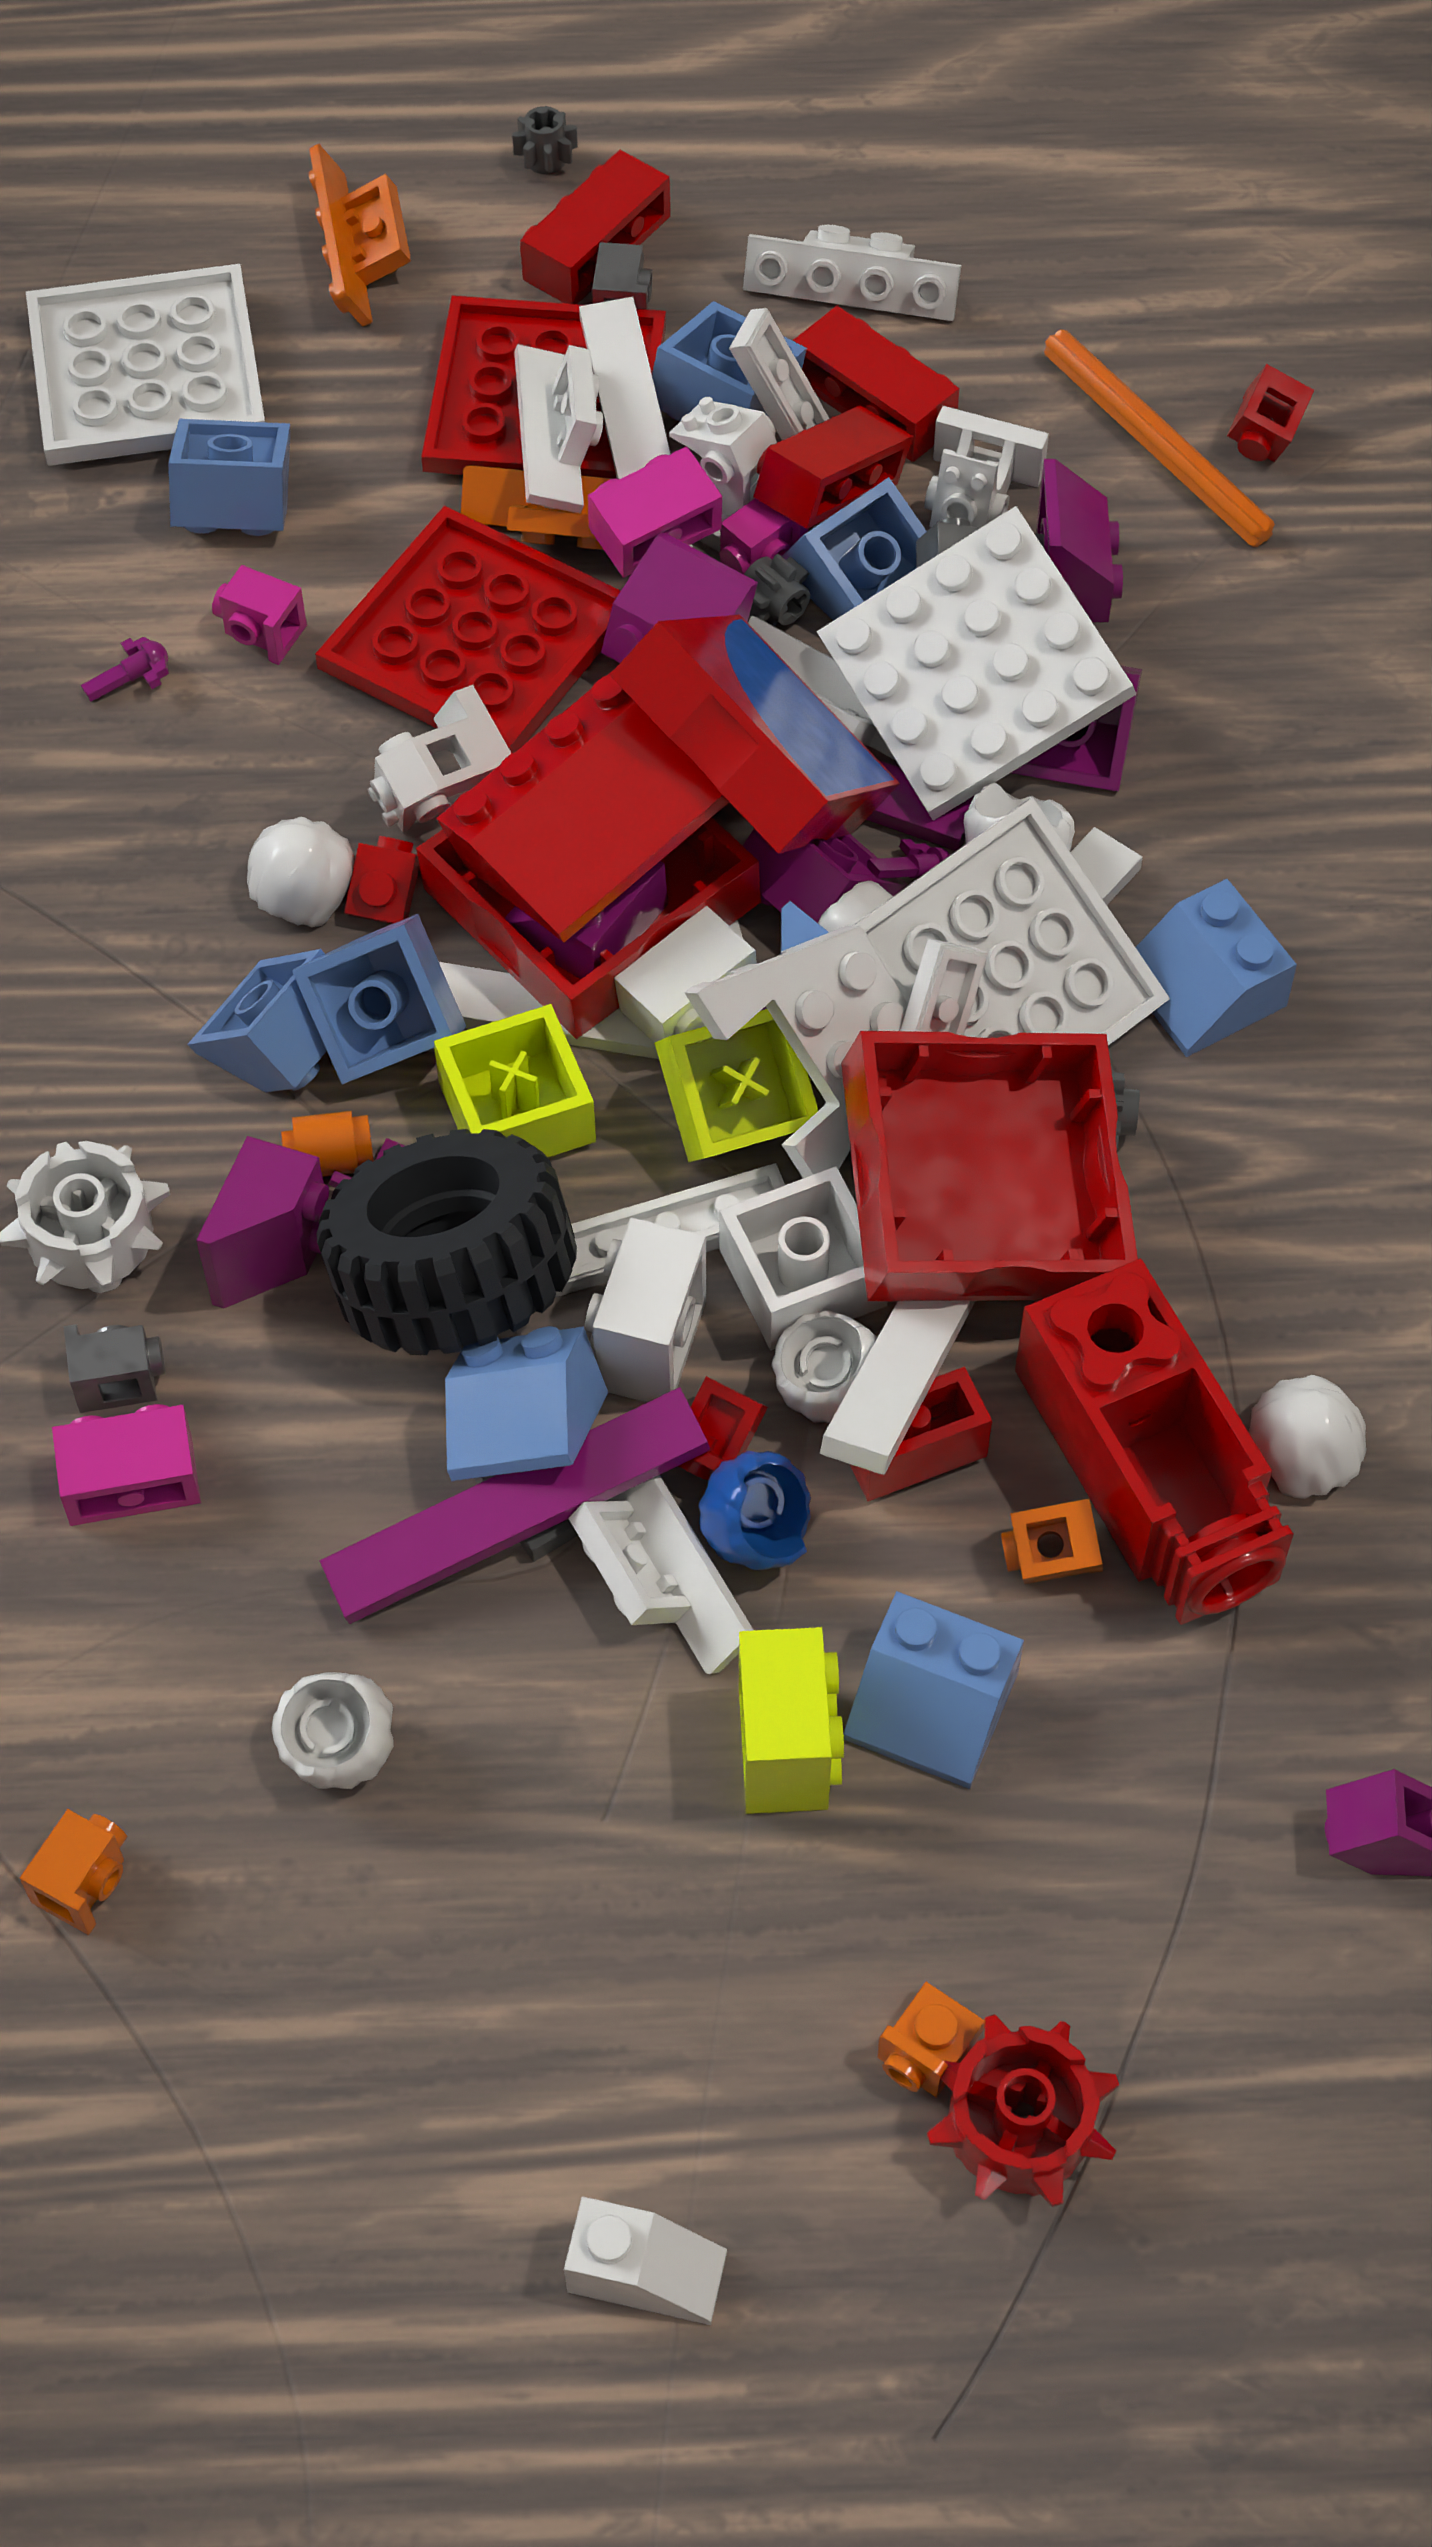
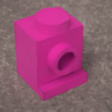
M755 498L722 521L720 530V561L730 568L745 574L747 569L762 557H770L773 560L776 554L782 556L808 532V529Z
M244 565L239 567L228 584L224 583L218 588L212 602V613L223 619L225 634L232 636L244 645H255L267 650L269 661L277 665L282 662L307 626L302 589L300 587Z

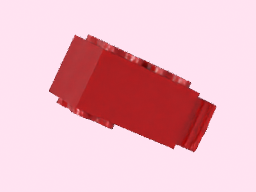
M1142 1258L1025 1306L1015 1372L1138 1582L1152 1576L1157 1586H1164V1599L1169 1606L1173 1604L1176 1606L1175 1617L1180 1625L1204 1615L1217 1614L1234 1608L1253 1598L1265 1588L1277 1583L1286 1565V1558L1294 1533L1289 1525L1282 1526L1280 1523L1282 1514L1276 1505L1271 1507L1268 1503L1270 1494L1267 1491L1272 1469Z

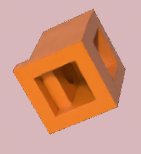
M1090 1498L1010 1513L1013 1530L1001 1532L1003 1550L1008 1572L1021 1570L1024 1584L1103 1571ZM1048 1534L1057 1535L1064 1544L1062 1552L1053 1558L1045 1557L1038 1551L1039 1540Z
M67 1809L20 1876V1881L30 1902L89 1935L96 1926V1921L90 1909L97 1900L101 1902L106 1900L113 1893L121 1879L124 1858L120 1847L127 1839L126 1833L115 1823L101 1815L93 1814L87 1820Z

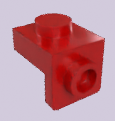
M379 836L377 846L358 843L344 911L345 914L389 924L409 918L418 871H420L418 855L412 853L414 843L385 836Z
M706 1376L691 1405V1409L711 1450L679 1465V1467L709 1481L710 1476L722 1461L735 1459L747 1450L768 1407Z

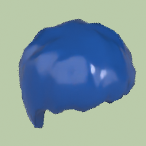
M745 1451L735 1459L722 1461L710 1476L705 1494L699 1502L701 1533L716 1554L725 1561L742 1564L758 1571L786 1567L807 1552L803 1537L811 1518L809 1508L811 1496L806 1486L804 1474L791 1464V1460L772 1451Z

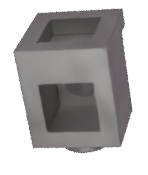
M600 242L592 287L593 304L633 297L636 309H648V302L651 301L653 272L652 269L643 268V245Z
M76 1324L63 1326L69 1381L80 1413L157 1401L154 1376L165 1374L164 1356L159 1336L146 1338L143 1325L132 1327L110 1325L99 1329L95 1333L83 1335L79 1334Z

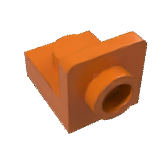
M926 1981L895 2026L888 2025L881 2034L877 2058L884 2062L882 2067L886 2074L900 2086L912 2092H918L920 2088H923L937 2098L946 2085L940 2079L948 2067L944 2061L961 2063L984 2030V2020Z

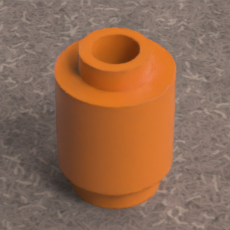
M351 1110L292 1117L293 1130L281 1131L283 1147L319 1157L322 1177L332 1176L334 1171L342 1174L354 1173L355 1168L368 1159L374 1162L368 1115L353 1117Z

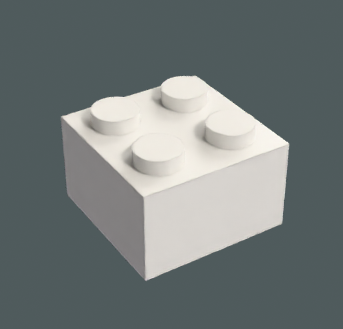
M837 1166L719 1210V1250L770 1351L775 1349L777 1341L788 1326H792L805 1314H815L831 1310L854 1319L887 1306V1301H867L857 1204Z
M630 1217L623 1240L613 1239L609 1246L604 1265V1276L609 1277L604 1295L594 1293L586 1314L585 1331L592 1333L590 1345L608 1393L649 1402L678 1388L706 1303V1235Z

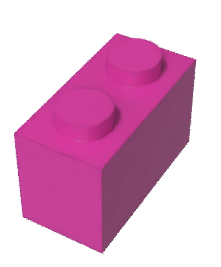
M686 446L670 455L663 454L653 458L645 467L621 479L608 480L601 484L595 492L589 494V529L624 578L633 573L656 535L661 532H665L685 544L691 545L721 530L722 495Z
M162 1404L144 1406L131 1414L107 1418L83 1416L73 1420L70 1424L52 1427L59 1494L70 1526L201 1503L192 1434L184 1405L169 1407Z

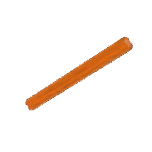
M1063 329L1047 338L1045 341L1047 345L1044 350L1045 356L1251 547H1258L1264 541H1268L1273 535L1272 530L1275 526L1274 521L1076 338Z

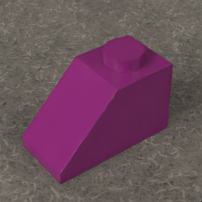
M1392 1769L1326 1789L1327 1819L1325 1822V1835L1329 1844L1330 1856L1372 1875L1432 1876V1787L1396 1769Z

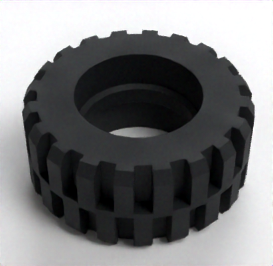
M468 1129L450 1130L449 1135L435 1137L432 1133L417 1137V1142L404 1147L398 1144L384 1150L381 1158L374 1162L368 1159L355 1168L354 1176L350 1180L343 1179L336 1186L331 1200L326 1201L317 1230V1244L344 1320L350 1323L351 1329L370 1343L373 1342L382 1349L395 1353L400 1348H403L410 1355H428L429 1350H441L444 1354L462 1351V1346L479 1342V1345L483 1346L497 1340L498 1334L509 1329L515 1332L529 1324L532 1314L535 1312L542 1314L553 1304L556 1292L563 1291L573 1271L572 1268L577 1257V1245L556 1171L552 1168L549 1158L542 1151L513 1134L506 1138L499 1131L483 1129L480 1133H471Z

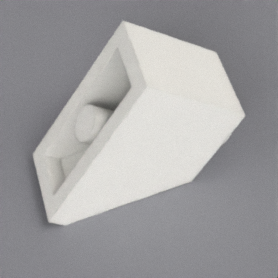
M582 2197L564 2267L567 2292L711 2325L727 2249L656 2213Z

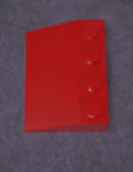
M612 672L599 679L588 692L563 713L552 718L545 728L516 752L508 755L496 769L472 789L460 795L453 805L436 818L468 870L562 942H566L729 803L696 763L653 722L610 676Z

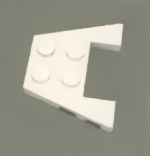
M861 926L839 928L781 951V955L761 963L748 964L730 971V975L718 980L702 982L692 986L685 992V995L714 1039L728 1040L765 1006L826 1101L825 1106L781 1144L803 1178L836 1166L839 1170L851 1150L841 1062L859 1032L900 1031L908 1007L906 999Z

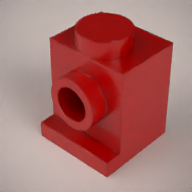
M1266 364L1247 388L1243 396L1244 400L1227 437L1238 442L1237 448L1246 458L1253 461H1264L1268 458L1275 462L1291 443L1315 390Z

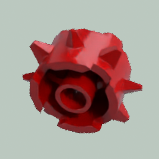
M993 2014L984 2019V2038L976 2042L961 2063L944 2061L948 2067L940 2079L952 2090L949 2113L929 2130L926 2135L930 2145L953 2148L955 2156L962 2161L968 2171L977 2177L975 2196L979 2199L986 2200L996 2189H1000L1013 2194H1027L1031 2196L1041 2194L1051 2207L1063 2204V2181L1072 2175L1085 2157L1113 2160L1117 2150L1094 2128L1100 2102L1119 2087V2081L1116 2074L1088 2071L1085 2066L1086 2059L1082 2052L1069 2043L1070 2025L1066 2022L1060 2021L1050 2031L1033 2026H1020L1018 2031L1011 2032ZM1022 2102L1030 2104L1035 2108L1033 2116H1028L1027 2118L1018 2117L1011 2111H1016Z

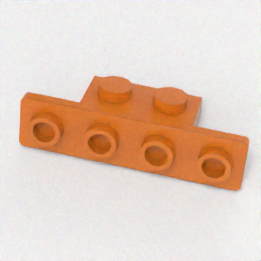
M318 143L309 148L313 169L309 171L308 175L319 201V207L315 209V214L324 231L326 244L322 246V253L331 269L333 282L329 284V292L337 308L344 314L350 312L358 323L364 327L373 322L366 286L411 262L397 186L385 173L349 193L344 172Z
M470 465L466 466L463 470L461 514L485 525L506 526L507 530L522 531V542L555 544V535L576 536L577 547L604 550L589 529L588 495L595 492L601 484L612 478L581 476L584 506L580 514L527 503L524 470Z

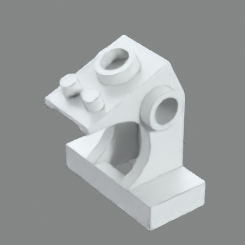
M704 397L669 432V437L692 449L702 457L701 467L722 495V521L755 499L753 495L759 478L757 473L758 461L770 445L777 443L774 424L765 412L713 401L711 397ZM720 530L699 540L720 553Z
M942 406L936 420L933 460L941 462L938 477L933 476L931 478L924 503L925 509L932 510L929 527H933L939 520L946 518H963L970 521V526L983 527L1007 512L1009 495H1006L1012 481L1038 488L1042 479L1043 461L1047 456L1049 433ZM975 440L1003 447L1002 453L975 446Z
M473 685L452 693L433 718L438 726L437 729L416 737H412L410 732H404L390 738L379 747L381 754L375 757L374 779L370 781L371 787L368 788V792L374 802L378 801L384 810L382 817L388 827L397 823L402 833L409 830L417 819L419 822H426L439 816L450 807V803L447 800L448 797L472 789L496 769L508 755L512 754ZM449 750L455 756L461 769L443 776L431 754Z

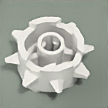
M83 1141L78 1142L80 1149L74 1150L67 1142L57 1144L55 1156L50 1158L48 1151L39 1155L23 1172L20 1180L11 1179L8 1181L7 1187L15 1194L18 1218L0 1232V1244L2 1246L28 1248L34 1265L38 1267L36 1282L40 1285H44L52 1279L61 1285L79 1289L89 1288L96 1293L116 1289L121 1284L122 1279L128 1276L145 1259L148 1249L159 1250L162 1247L163 1242L153 1234L154 1229L150 1211L170 1195L168 1184L141 1181L130 1160L132 1148L128 1145H124L119 1150H116L109 1145Z

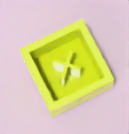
M552 1004L433 1041L438 1082L458 1129H468L471 1133H480L483 1129L497 1130L506 1138L513 1134L542 1151L547 1157L596 1142L594 1101Z
M768 1009L758 1012L728 1040L714 1039L707 1027L704 1026L666 1037L654 1043L688 1162L795 1133L818 1112L808 1073Z
M822 1627L739 1631L738 1688L746 1814L828 1810L830 1785H842L841 1758H844L842 1716H837V1694H839L837 1652H824Z

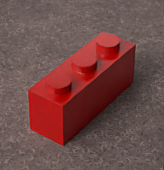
M619 149L603 165L597 166L591 172L589 178L570 195L564 196L558 202L556 208L537 225L531 226L520 240L523 280L563 303H579L592 290L600 242L641 245L671 217L670 176Z
M838 305L793 339L794 342L807 348L802 371L817 397L841 414L861 405L913 435L906 457L912 463L934 446L936 420L942 406L958 409L960 388L954 385L948 377L935 372L914 358L905 348L895 345L873 330L864 320L855 318Z
M859 405L776 444L770 445L758 461L757 473L759 478L753 497L808 529L828 519L888 477L895 486L898 485L913 435Z

